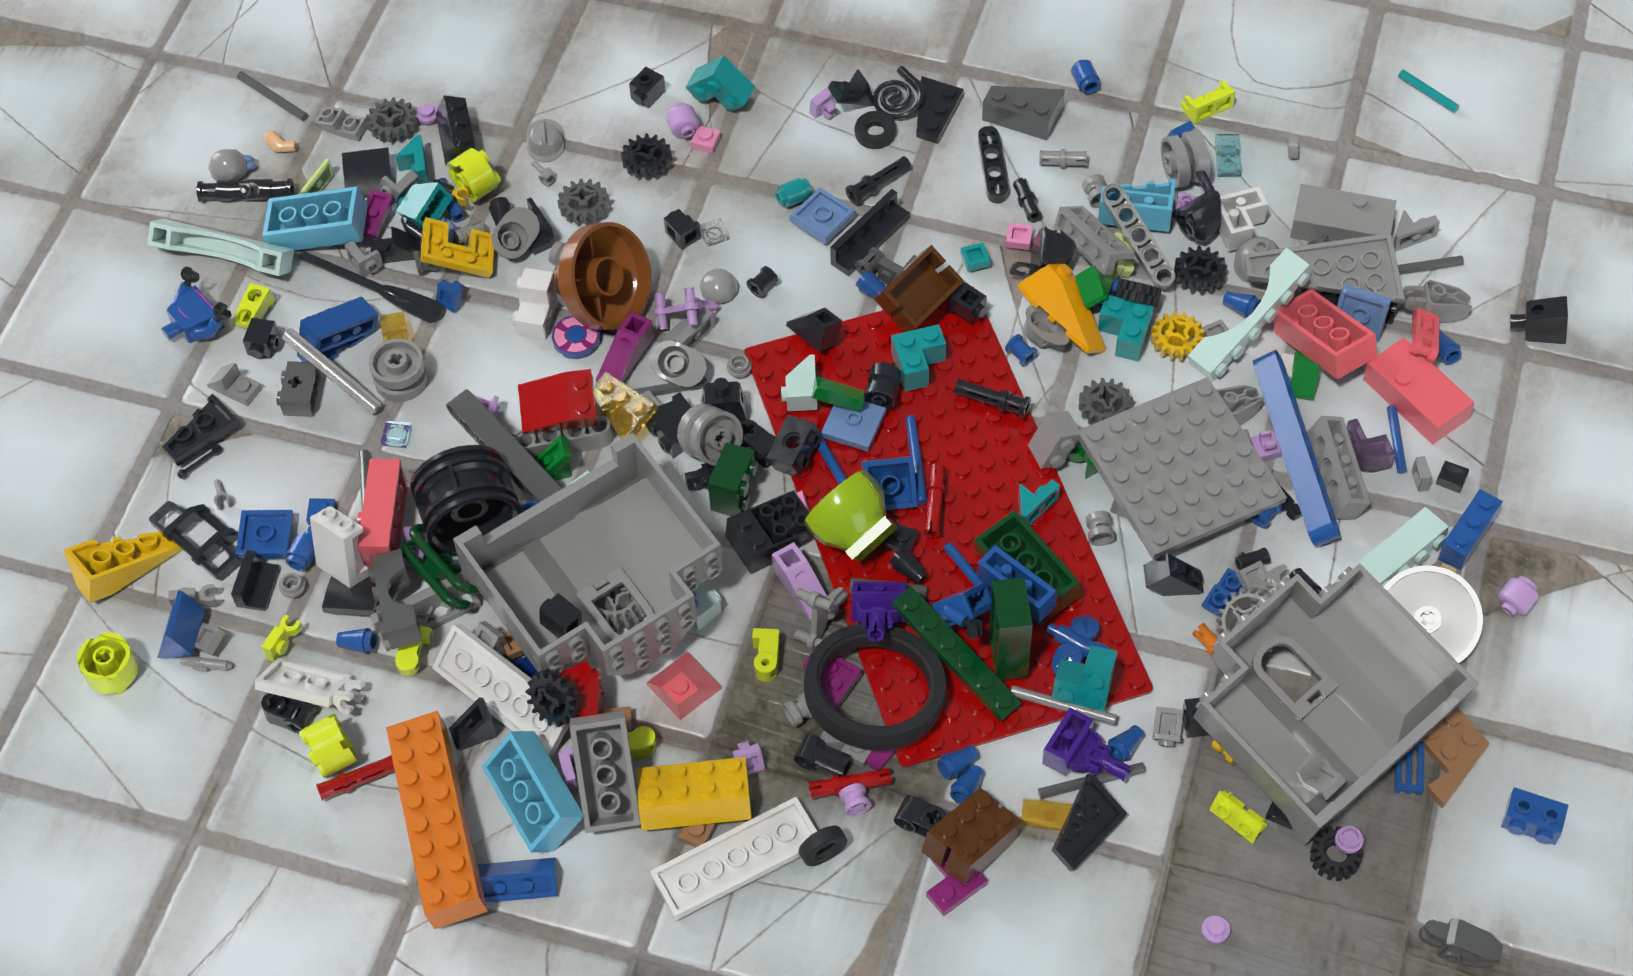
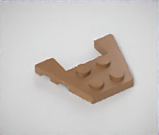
M1458 707L1420 741L1424 743L1426 752L1445 772L1444 775L1426 787L1428 794L1441 809L1446 806L1451 796L1457 791L1462 781L1489 746V742Z

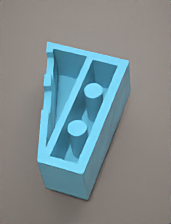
M1169 179L1168 183L1155 184L1154 181L1146 182L1145 186L1132 187V183L1120 184L1149 230L1169 232L1176 179ZM1102 186L1098 220L1102 224L1116 226L1103 205L1102 194L1106 186ZM1110 192L1106 196L1109 201H1117L1120 198L1116 192ZM1123 212L1119 215L1121 221L1128 222L1132 219V215L1129 212Z

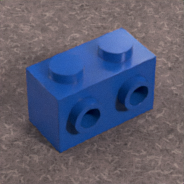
M1514 787L1508 798L1501 828L1507 829L1516 835L1523 834L1535 838L1543 844L1556 845L1562 833L1569 805Z

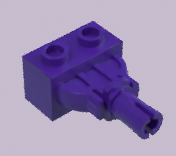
M853 582L852 621L862 623L863 628H866L867 623H869L867 638L870 641H874L875 636H877V641H881L884 638L886 623L888 628H891L893 624L905 622L890 604L906 590V582Z
M1070 707L1044 748L1042 764L1064 776H1067L1069 771L1076 773L1090 772L1095 776L1105 771L1125 782L1131 773L1132 766L1110 756L1112 748L1104 744L1099 734L1093 730L1094 719Z

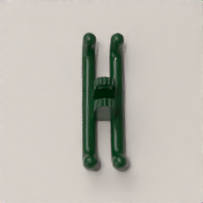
M422 524L413 525L409 530L411 539L404 541L400 547L404 558L445 604L456 610L465 611L470 609V601L459 600L453 597L439 581L447 579L456 590L469 595L478 594L479 590L477 587L465 583L456 575L462 571L459 564H450L453 559L449 553L437 554L421 536L425 532ZM416 547L427 557L424 564L412 551Z

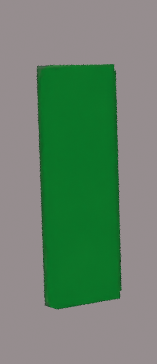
M815 377L812 392L813 399L858 412L861 410L865 400L863 390Z

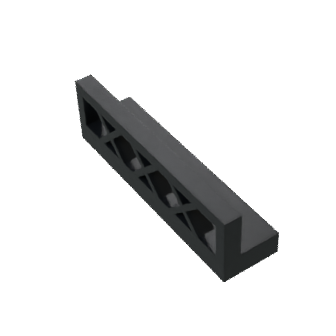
M891 189L830 247L832 266L850 276L856 270L855 263L860 259L862 260L868 254V250L871 247L879 249L910 219V212L897 204V192Z

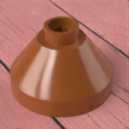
M594 223L578 229L566 242L558 265L553 270L557 293L563 299L572 316L590 329H619L630 312L638 315L642 314L650 296L652 274L647 252L640 239L630 229L618 223Z

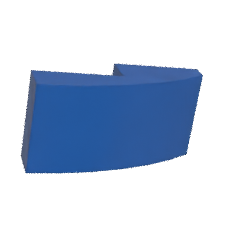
M1227 568L1218 584L1213 586L1201 606L1222 618V614L1219 613L1218 609H1225L1226 605L1223 600L1231 601V592L1239 595L1240 588H1243L1236 575L1237 572Z

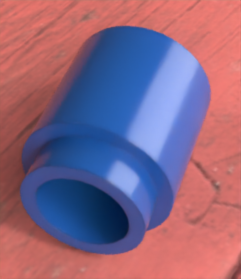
M1078 60L1071 68V74L1079 90L1085 94L1097 91L1100 87V78L1090 60Z
M311 532L297 533L286 553V564L297 571H304L306 567H309L315 556Z

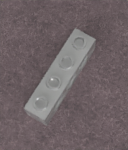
M1321 416L1308 430L1307 434L1335 518L1356 519L1368 507L1370 500L1344 418Z

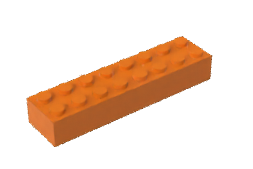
M437 710L386 727L425 917L432 927L437 929L488 912L445 722Z

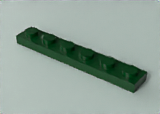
M912 586L892 601L890 606L1000 722L1022 703Z

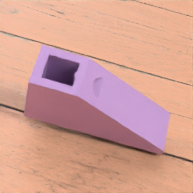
M793 542L772 554L773 571L811 622L812 608L808 606L807 602L795 598L796 590L801 588L810 593L816 591L823 596L827 595L809 562Z

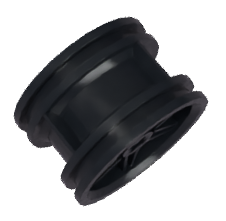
M464 445L444 450L423 462L411 478V492L418 508L428 543L439 553H449L452 556H456L457 551L453 540L455 537L474 526H477L482 536L522 513L503 456L499 451L488 446Z

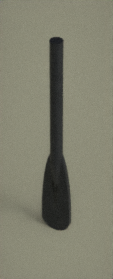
M301 251L299 254L300 260L372 290L389 303L425 322H436L443 315L444 309L442 304L432 298L403 288L382 285L306 251Z

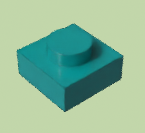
M983 242L960 248V254L967 272L991 266V260Z

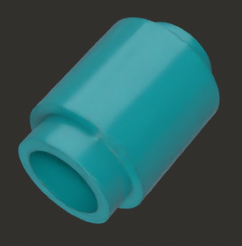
M797 178L779 185L775 196L780 205L788 208L807 200L812 195V188L806 178Z

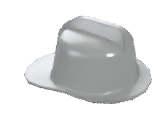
M542 119L535 121L527 128V150L534 160L551 162L560 157L564 150L563 129L558 122L551 119Z
M517 207L507 212L491 235V242L497 254L511 259L522 256L539 233L540 223L537 216L531 210L523 207Z
M1033 305L1027 307L1023 330L1031 342L1038 347H1045L1048 343L1062 346L1069 342V337L1065 334L1062 326L1056 322L1052 323L1047 319L1049 314L1040 306L1036 309Z
M663 341L654 347L650 355V365L654 373L660 378L682 387L695 386L705 376L707 366L702 354L679 342Z

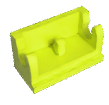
M1219 81L1220 86L1216 87V90L1193 100L1189 95L1183 97L1185 101L1181 102L1180 107L1193 124L1233 107L1235 90L1231 89L1226 81Z

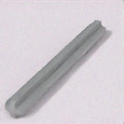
M289 328L285 331L282 339L367 411L375 414L380 410L382 403L294 329Z

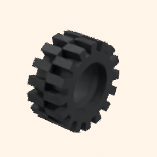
M1119 278L1115 297L1157 308L1162 288Z
M1332 826L1327 827L1326 832L1321 830L1318 836L1314 838L1310 850V862H1313V869L1319 868L1318 875L1322 877L1325 873L1328 875L1327 880L1330 881L1333 876L1336 877V881H1341L1343 876L1345 880L1349 879L1351 874L1354 875L1357 872L1363 856V850L1360 849L1356 853H1346L1347 858L1342 862H1336L1327 857L1326 849L1329 846H1336L1335 835L1341 828L1340 826H1336L1335 831L1332 830Z

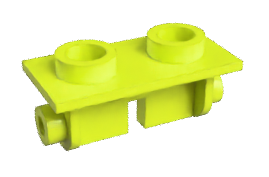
M1219 791L1209 810L1253 844L1259 833H1263L1267 828L1266 819L1259 816L1252 809L1246 811L1244 809L1245 804L1236 798L1232 792Z

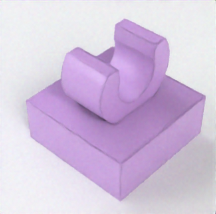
M828 88L811 99L809 113L815 119L821 114L828 120L835 115L833 110L836 109V105L832 102L833 95Z
M1267 430L1260 432L1258 436L1250 437L1252 445L1263 462L1282 457L1274 431Z
M748 741L737 744L738 750L732 751L733 758H746L747 775L765 770L762 752L758 743L751 746Z

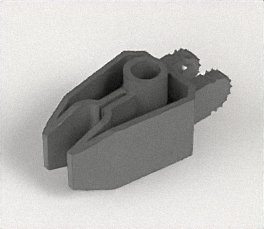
M1432 919L1418 932L1419 939L1428 945L1438 948L1436 954L1449 962L1460 963L1474 968L1493 967L1495 962L1500 961L1503 948L1501 942L1492 933L1464 920L1451 919L1448 923Z

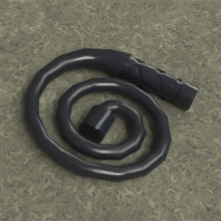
M900 66L897 69V73L909 82L918 95L917 102L911 109L900 114H889L879 106L877 101L878 94L883 88L898 85L907 91L905 101L898 106H894L900 101L902 91L897 87H889L882 92L880 103L888 111L904 109L911 101L912 89L903 81H885L878 85L873 92L875 110L885 112L892 119L897 120L914 114L921 107L925 99L923 84L904 66ZM890 92H896L897 94H893L887 99L890 104L888 105L885 101L886 95Z

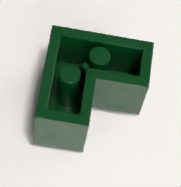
M725 443L708 481L711 511L733 516L743 510H747L750 503V496L747 493L749 489L748 481L750 476H755L758 468V462L755 461V450Z

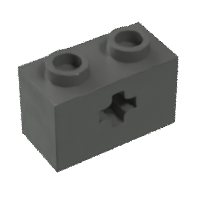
M287 361L286 370L282 371L281 374L282 389L277 392L276 398L277 405L281 407L283 416L313 417L321 374L310 362Z

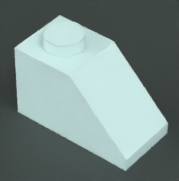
M809 355L786 376V387H781L782 402L787 401V411L817 410V399L812 398L816 377L814 355Z

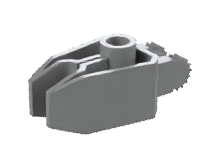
M1428 280L1423 287L1409 285L1403 288L1405 297L1404 307L1406 309L1414 311L1416 307H1419L1439 316V322H1454L1464 319L1472 309V306L1468 304L1471 297L1455 286Z
M1247 385L1216 389L1239 425L1251 419L1258 412L1264 400V397H1254L1257 389Z

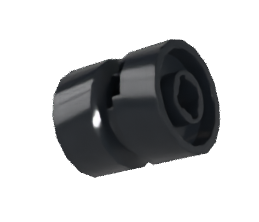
M885 362L873 364L868 376L869 384H866L864 401L885 407L886 409L892 408L896 402L902 377L900 369L895 365Z

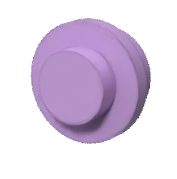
M432 104L421 105L416 110L417 120L425 126L433 125L437 121L436 111L438 108Z
M1345 826L1337 831L1335 844L1339 850L1352 854L1362 848L1363 835L1356 827Z
M1210 916L1204 920L1201 932L1208 942L1219 944L1226 941L1229 937L1230 926L1224 918Z

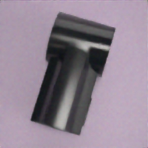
M805 734L793 759L799 766L805 769L814 770L817 768L829 774L842 777L846 775L852 756L827 746L825 741L816 735Z

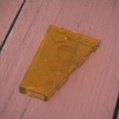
M607 372L594 385L595 399L620 439L631 433H634L636 436L658 409L655 403Z

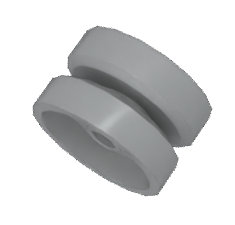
M1198 130L1184 132L1181 138L1178 135H1172L1161 140L1162 165L1167 179H1176L1175 188L1187 186L1190 180L1194 183H1199L1195 173L1198 170H1204L1210 178L1211 164L1206 142Z
M391 339L378 345L371 353L369 358L370 371L377 393L384 399L391 402H406L416 398L423 392L427 386L428 374L421 349L414 342L406 339Z
M698 404L690 408L682 416L678 425L677 438L681 449L687 455L708 464L716 465L726 442L741 446L743 430L740 421L735 415L709 404Z

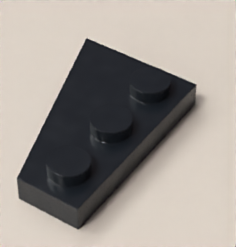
M921 76V83L925 90V99L918 109L916 137L938 144L964 95V89Z

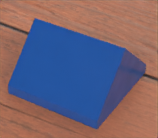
M913 456L862 461V470H866L871 474L884 492L886 510L918 507Z
M178 590L157 658L167 659L192 656L205 609L183 591Z

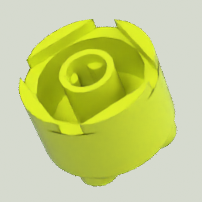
M474 148L466 150L447 163V166L451 167L448 170V174L457 189L463 187L469 191L471 198L467 197L466 199L471 203L476 202L497 188L501 182L498 173L495 170L492 171L489 166L490 160L483 150L478 152Z
M112 632L101 633L99 637L94 639L89 638L82 644L77 654V663L87 684L91 689L102 694L114 693L119 695L124 693L138 672V662L129 644L121 635Z
M334 713L299 731L303 742L311 750L308 754L315 767H318L323 778L358 761L355 749L348 735L344 733L341 722Z

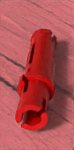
M935 463L930 465L929 483L926 485L928 498L924 535L932 538L933 532H935V538L939 537L941 533L943 495L946 493V486L944 485L946 467L940 463H937V470H935Z
M392 755L344 773V771L338 773L339 776L316 784L321 800L323 801L344 791L349 793L354 787L394 772Z
M887 767L885 769L842 777L832 775L831 779L808 782L809 792L811 791L810 797L814 799L834 794L838 797L839 792L843 788L855 783H862L865 789L892 785V778L889 775L890 769Z

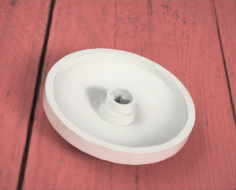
M1417 566L1397 574L1384 586L1458 663L1465 660L1474 650L1482 631V608L1475 591L1461 576L1437 566Z

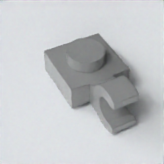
M207 584L198 592H196L195 588L184 587L178 589L185 592L200 606H214L217 604L215 596L207 597L211 593H217L214 584ZM178 590L169 591L168 600L171 606L174 604Z

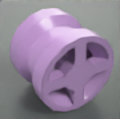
M862 783L848 785L839 792L840 800L845 803L844 810L848 816L863 814L872 806L870 799L865 796L866 789Z

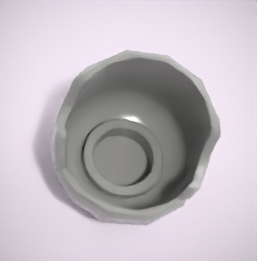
M222 149L211 156L208 169L216 182L218 180L236 182L246 174L247 163L243 154L237 149Z
M716 268L704 275L700 283V290L703 298L715 300L716 304L731 301L734 293L738 292V286L731 273L725 269Z

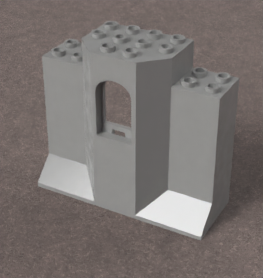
M634 433L611 445L612 460L486 535L482 536L478 527L474 526L453 539L463 577L467 582L477 587L538 672L550 668L552 672L558 669L561 673L565 667L573 662L578 663L582 661L588 653H591L607 676L632 674L637 670H644L656 658L668 655L697 621L695 598L692 592L704 581L716 578L723 570L721 544ZM623 584L645 613L646 620L622 635H618L592 602ZM557 593L582 611V624L560 638H557L540 624L539 609L542 603L548 598L552 599Z
M1360 563L1354 569L1350 566L1347 567L1338 576L1339 579L1333 585L1329 583L1319 594L1298 574L1291 580L1288 577L1284 578L1275 587L1277 590L1271 597L1266 594L1257 602V607L1251 614L1247 611L1236 621L1237 625L1232 631L1226 629L1217 637V642L1212 646L1214 652L1210 659L1225 675L1220 679V684L1215 688L1216 690L1208 689L1199 698L1200 701L1195 706L1197 711L1193 718L1287 816L1296 835L1304 846L1452 713L1479 684ZM1274 646H1285L1290 649L1320 680L1295 703L1268 676L1261 666L1263 655ZM1318 691L1320 696L1310 704L1307 699ZM1312 752L1317 753L1324 765L1341 774L1345 780V783L1327 800L1304 788L1295 771V768Z

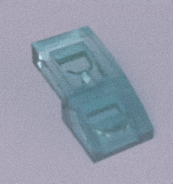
M1215 134L1218 177H1241L1242 175L1239 134Z

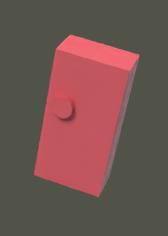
M1310 289L1292 299L1287 305L1283 304L1277 310L1278 313L1273 320L1274 333L1314 363L1320 364L1322 369L1337 380L1377 357L1376 334L1314 290Z
M1402 338L1377 355L1376 358L1367 362L1363 380L1389 405H1395L1397 412L1433 445L1469 420L1475 402L1433 363L1426 360L1425 356L1419 353L1418 355L1410 353L1411 343Z
M400 459L369 460L362 512L358 513L357 523L363 526V533L358 536L357 548L362 563L368 568H372L370 557L400 549L408 484Z

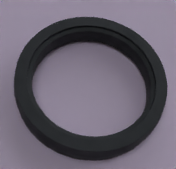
M867 623L866 628H863L862 624H855L831 633L812 652L804 674L805 701L816 723L833 738L850 746L867 750L900 748L919 740L927 734L937 722L946 697L945 672L935 652L918 636L899 627L892 626L888 628L887 624L885 625L884 638L881 641H877V636H875L874 641H870L867 638L869 623ZM861 647L885 648L904 655L918 666L926 678L929 697L917 714L903 722L887 726L861 724L848 719L831 706L822 691L820 680L822 673L834 658L846 651Z

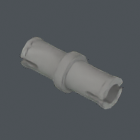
M1061 149V151L1040 150L1039 165H1060L1061 168H1065L1066 165L1087 166V151H1066V149Z

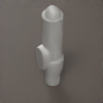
M182 656L180 661L181 665L190 666L193 670L202 672L208 669L227 671L233 666L228 660L197 656Z

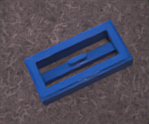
M1419 742L1413 747L1417 749L1416 785H1412V749L1406 753L1405 784H1401L1402 758L1394 764V793L1405 791V794H1411V792H1415L1416 795L1422 796L1424 743Z

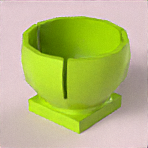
M866 470L856 472L839 484L812 509L805 519V525L811 535L823 545L846 550L845 552L850 558L861 562L898 529L896 524L886 517L883 490L876 479Z

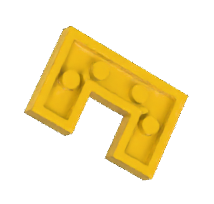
M425 218L422 232L421 262L487 278L491 277L494 247L491 242L492 233L472 229L469 233L468 247L448 242L449 223Z

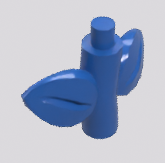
M1089 615L1075 617L1070 623V628L1063 624L1060 627L1052 623L1049 624L1046 633L1055 636L1054 641L1061 644L1056 648L1052 661V669L1055 675L1061 659L1082 663L1084 657L1087 658L1091 645L1110 649V647L1093 641L1100 632L1099 623L1096 619Z

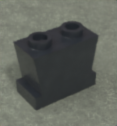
M681 392L672 396V401L646 410L647 421L645 425L651 435L655 434L658 437L661 449L664 452L668 451L673 459L684 452L677 438L678 425L682 416L692 408Z

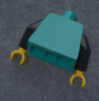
M433 179L423 184H414L406 196L398 200L397 213L402 216L401 223L404 230L421 242L425 218L439 220L453 196L456 197L460 206H467V201L462 197L471 198L469 191L463 187L456 190L455 186L438 179Z

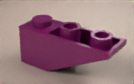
M634 312L629 313L614 337L595 379L597 383L615 391L619 389L654 339L652 320Z

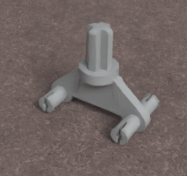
M838 587L828 596H823L816 591L810 593L801 588L796 590L795 598L807 602L812 610L811 634L797 629L794 634L795 640L806 643L808 648L814 650L816 645L823 640L821 637L828 620L833 619L838 614L839 606L848 597V593L844 591V588Z

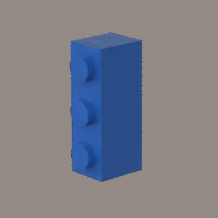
M1479 489L1443 542L1437 560L1443 561L1462 571L1496 520L1503 501Z
M996 545L978 562V578L991 588L992 581L1025 578L1031 618L1036 622L1040 623L1057 606L1056 590Z

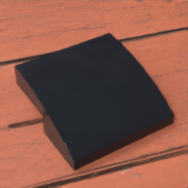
M388 147L342 153L345 188L357 186L363 197L368 198L371 189L381 192L379 184L384 176H387L393 182Z
M331 576L322 604L323 612L368 616L376 613L375 606H377L378 602H375L372 587H375L376 583L372 584L369 576L349 588Z

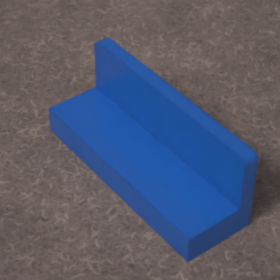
M555 857L477 864L486 903L557 896Z

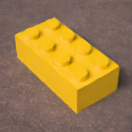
M745 757L636 768L638 809L642 831L751 819Z

